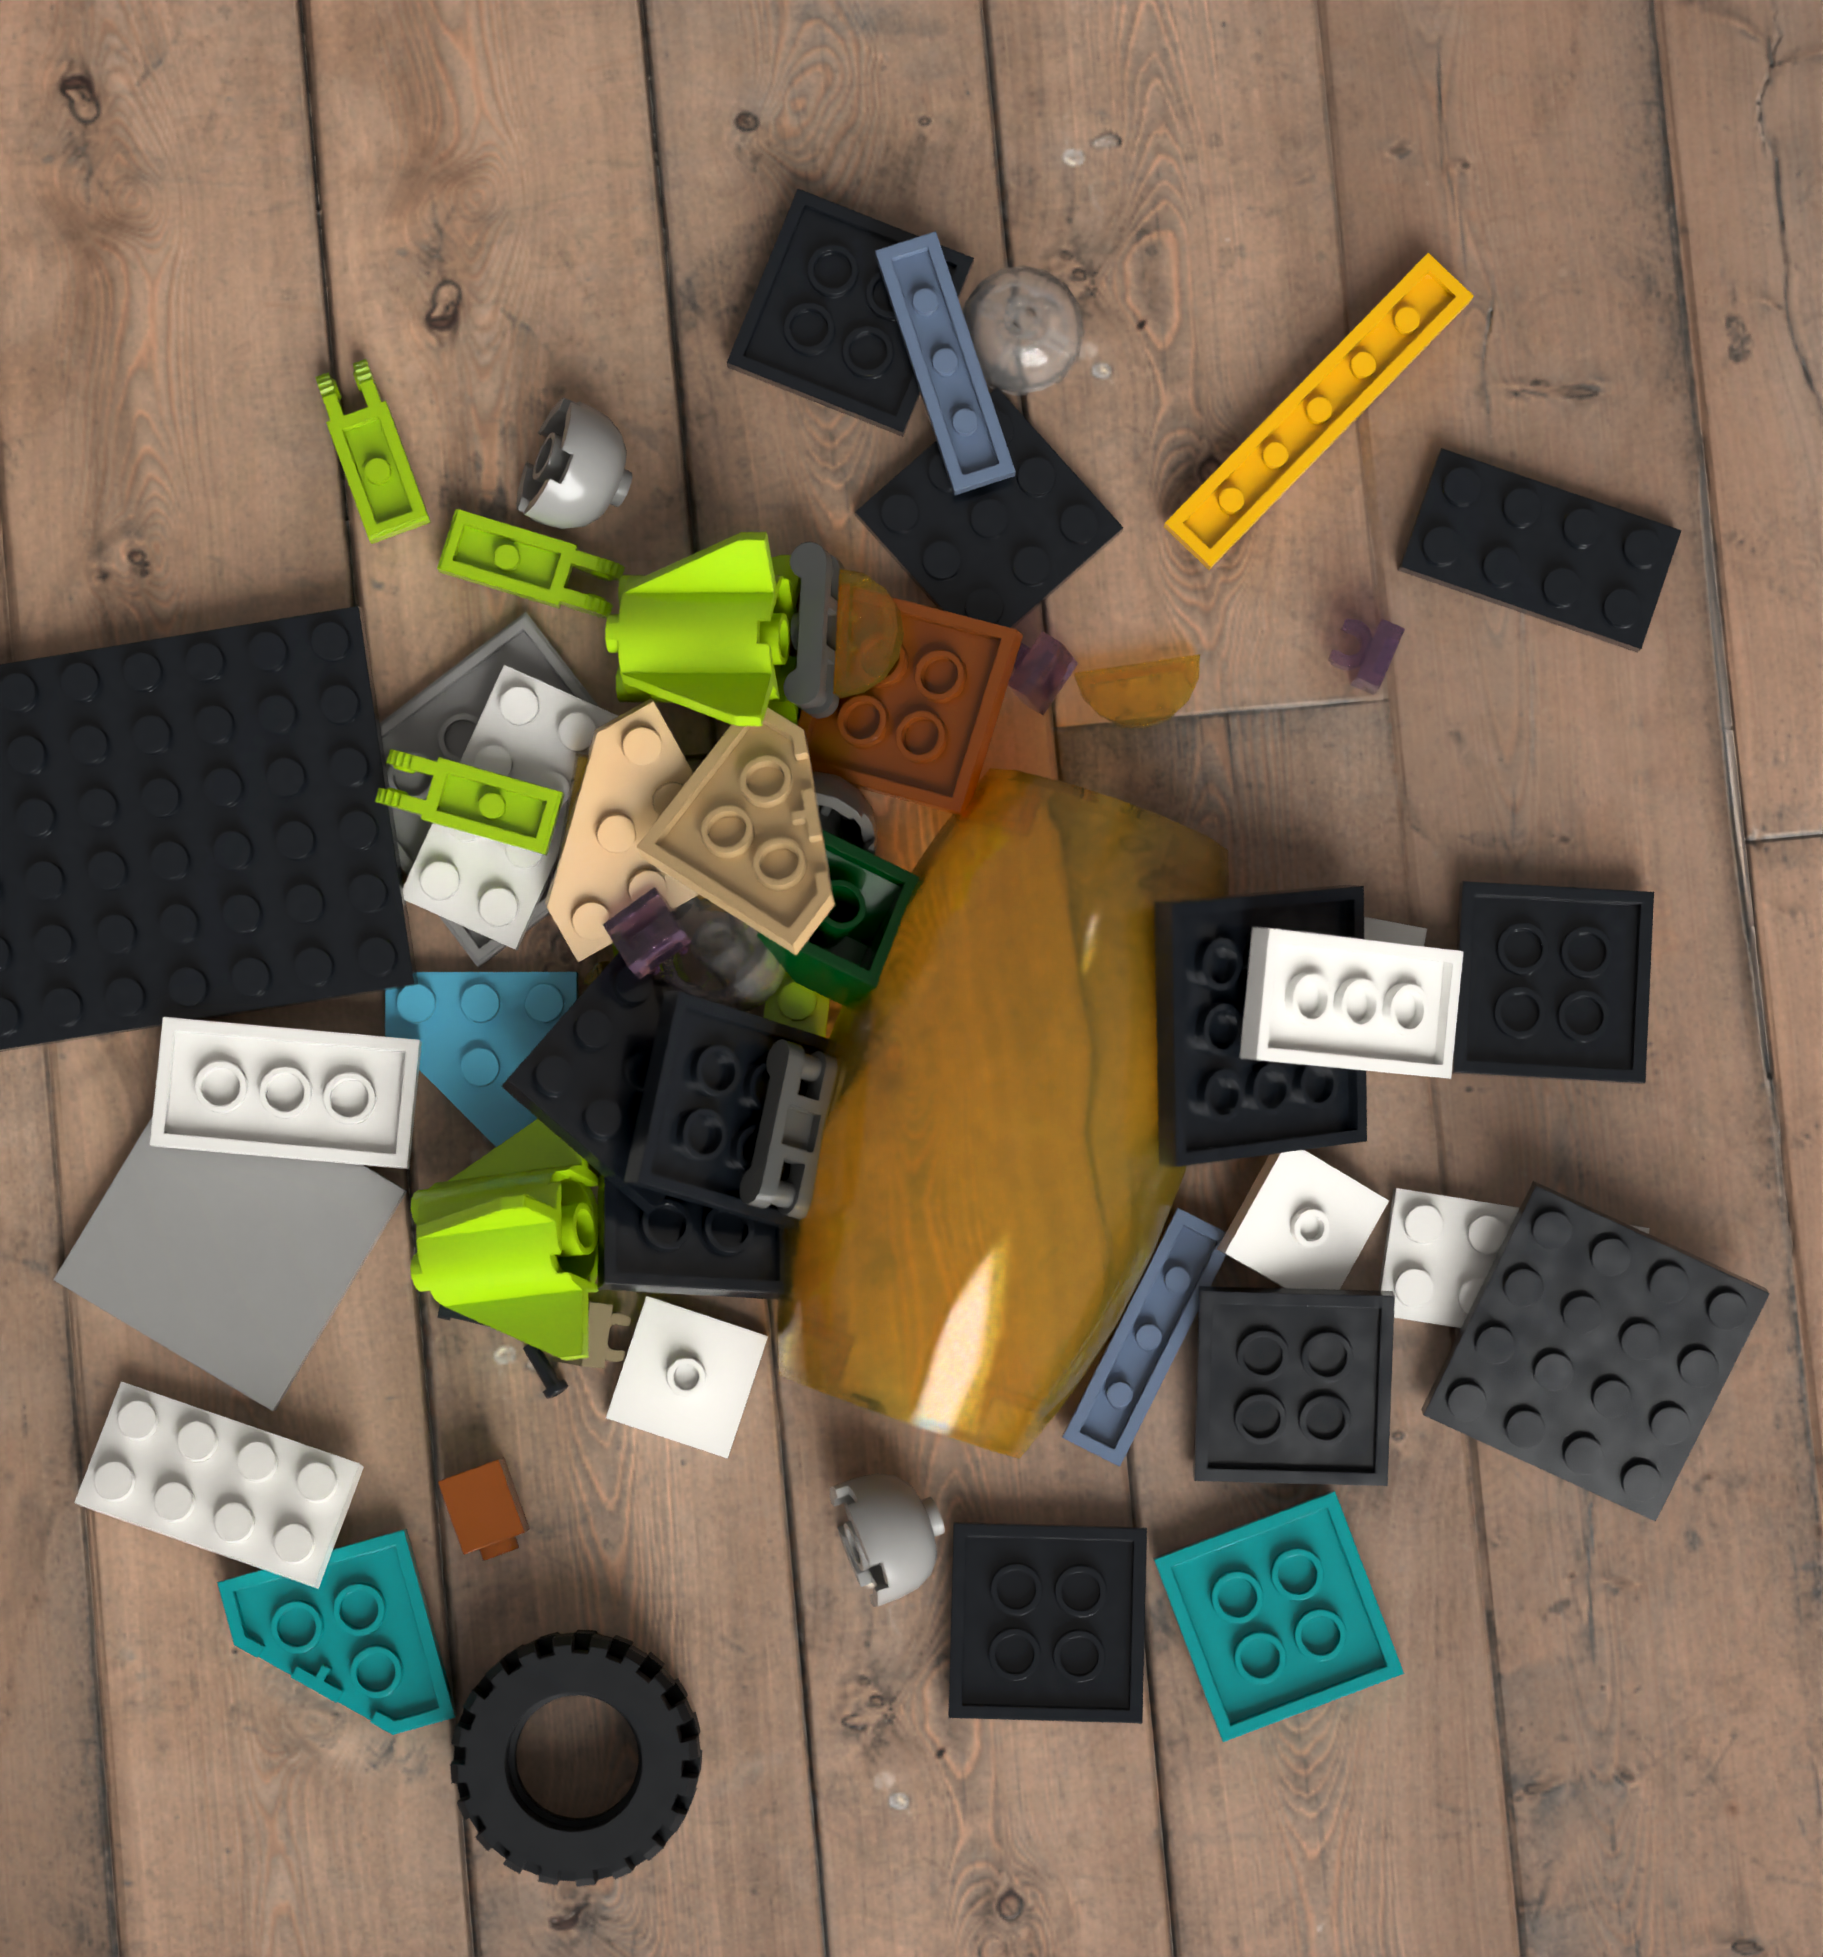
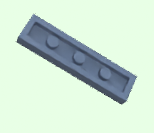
M936 231L876 250L875 257L954 496L1015 476L1016 471Z
M1176 1208L1062 1438L1119 1467L1121 1466L1199 1310V1286H1211L1226 1254L1217 1250L1226 1234L1225 1231Z

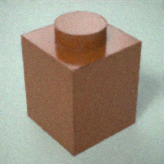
M504 1457L438 1481L463 1555L479 1549L481 1557L485 1561L520 1548L516 1536L527 1532L530 1528Z

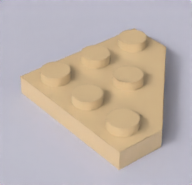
M652 698L595 729L579 792L576 793L563 838L564 844L554 879L551 880L545 905L577 962L584 960L699 895L642 859L636 847L693 774L691 767Z
M767 707L762 726L730 725L636 847L642 859L797 955L835 903L808 742L804 729Z

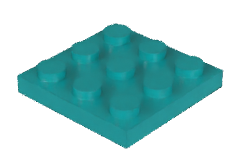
M1333 1490L1153 1558L1223 1742L1404 1674L1338 1497Z

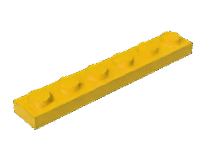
M1427 253L1165 522L1164 528L1210 570L1471 302L1474 295L1433 256Z

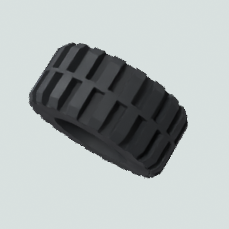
M577 1630L574 1633H551L540 1636L537 1640L526 1645L522 1644L502 1658L485 1674L477 1686L472 1689L463 1705L464 1710L461 1718L455 1725L451 1744L455 1745L454 1760L450 1763L452 1783H457L460 1795L457 1805L463 1819L467 1820L470 1818L478 1831L475 1838L487 1852L493 1848L506 1859L503 1865L518 1874L522 1870L539 1876L538 1882L558 1885L559 1881L576 1882V1887L596 1885L598 1880L611 1876L617 1879L633 1872L634 1868L646 1859L650 1861L664 1848L671 1836L678 1831L688 1813L697 1790L696 1787L702 1766V1750H700L699 1741L701 1730L696 1712L693 1713L686 1698L688 1693L678 1678L674 1680L663 1667L665 1665L664 1662L652 1652L647 1654L633 1646V1641L615 1635L613 1638L597 1634L595 1630ZM566 1696H588L601 1700L615 1708L631 1727L638 1748V1768L634 1782L627 1794L607 1811L585 1818L561 1816L542 1807L527 1792L517 1767V1745L522 1729L528 1719L543 1705Z

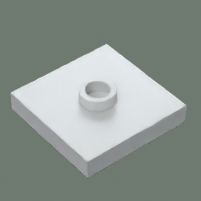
M1305 1150L1270 1154L1217 1250L1283 1288L1340 1290L1389 1200Z
M646 1296L606 1418L728 1458L768 1336Z

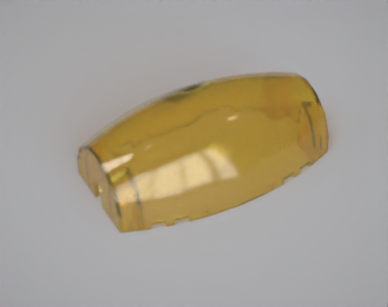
M990 768L977 783L976 790L963 815L952 814L913 867L911 873L919 876V879L906 904L880 974L877 988L844 1003L829 1036L830 1041L826 1053L836 1057L837 1070L821 1134L810 1208L805 1218H794V1228L784 1229V1294L777 1300L778 1370L779 1375L900 1421L1019 1459L1053 1420L1107 1343L1126 1310L1154 1253L1183 1180L1187 1166L1172 1167L1159 1165L1154 902L1229 895L1228 850L1210 837L1162 815L1066 782L1018 770Z

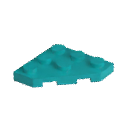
M407 1529L333 1549L319 1589L263 1569L217 1582L235 1646L256 1658L259 1657L291 1675V1678L333 1702L341 1703L369 1719L370 1723L395 1735L457 1716Z

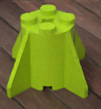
M740 532L648 575H621L618 586L619 614H609L605 628L607 650L609 653H618L619 666L616 674V694L620 702H645L652 698L656 703H675L735 726H762L768 707L797 725L800 717L798 706L787 699L783 688L786 677L797 667V656H789L791 619L794 612H797L796 603L801 589V579L791 569V555H779L771 558L767 532Z
M536 1119L448 1181L437 1182L429 1189L417 1190L413 1194L411 1213L416 1224L417 1253L412 1257L410 1264L413 1284L420 1292L430 1291L434 1299L442 1306L560 1359L589 1358L588 1293H594L599 1290L598 1285L595 1284L598 1276V1205L590 1187L598 1186V1177L588 1168V1162L544 1123Z

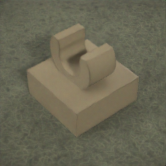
M588 1301L589 1358L563 1360L553 1355V1361L604 1369L605 1361L619 1362L625 1360L626 1351L609 1348L608 1338L611 1326H630L631 1318L623 1313L612 1312V1304Z

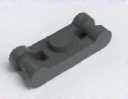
M805 542L794 549L790 558L792 571L801 579L799 612H794L790 628L793 647L797 650V667L788 674L783 688L784 694L790 702L812 717L821 719L834 713L840 699L846 574L842 563L823 547L814 542Z
M781 1039L773 1044L767 1056L766 1068L770 1075L752 1165L742 1177L739 1193L743 1203L762 1209L772 1204L777 1206L780 1214L803 1219L809 1214L815 1201L842 1067L841 1061L836 1056L820 1051L809 1055L804 1052L801 1045ZM801 1079H803L807 1087L805 1097L798 1095ZM783 1162L791 1164L789 1176L785 1181L780 1180Z

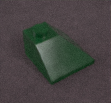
M822 830L835 905L797 955L760 932L757 933V937L796 983L854 1010L877 988L921 877Z

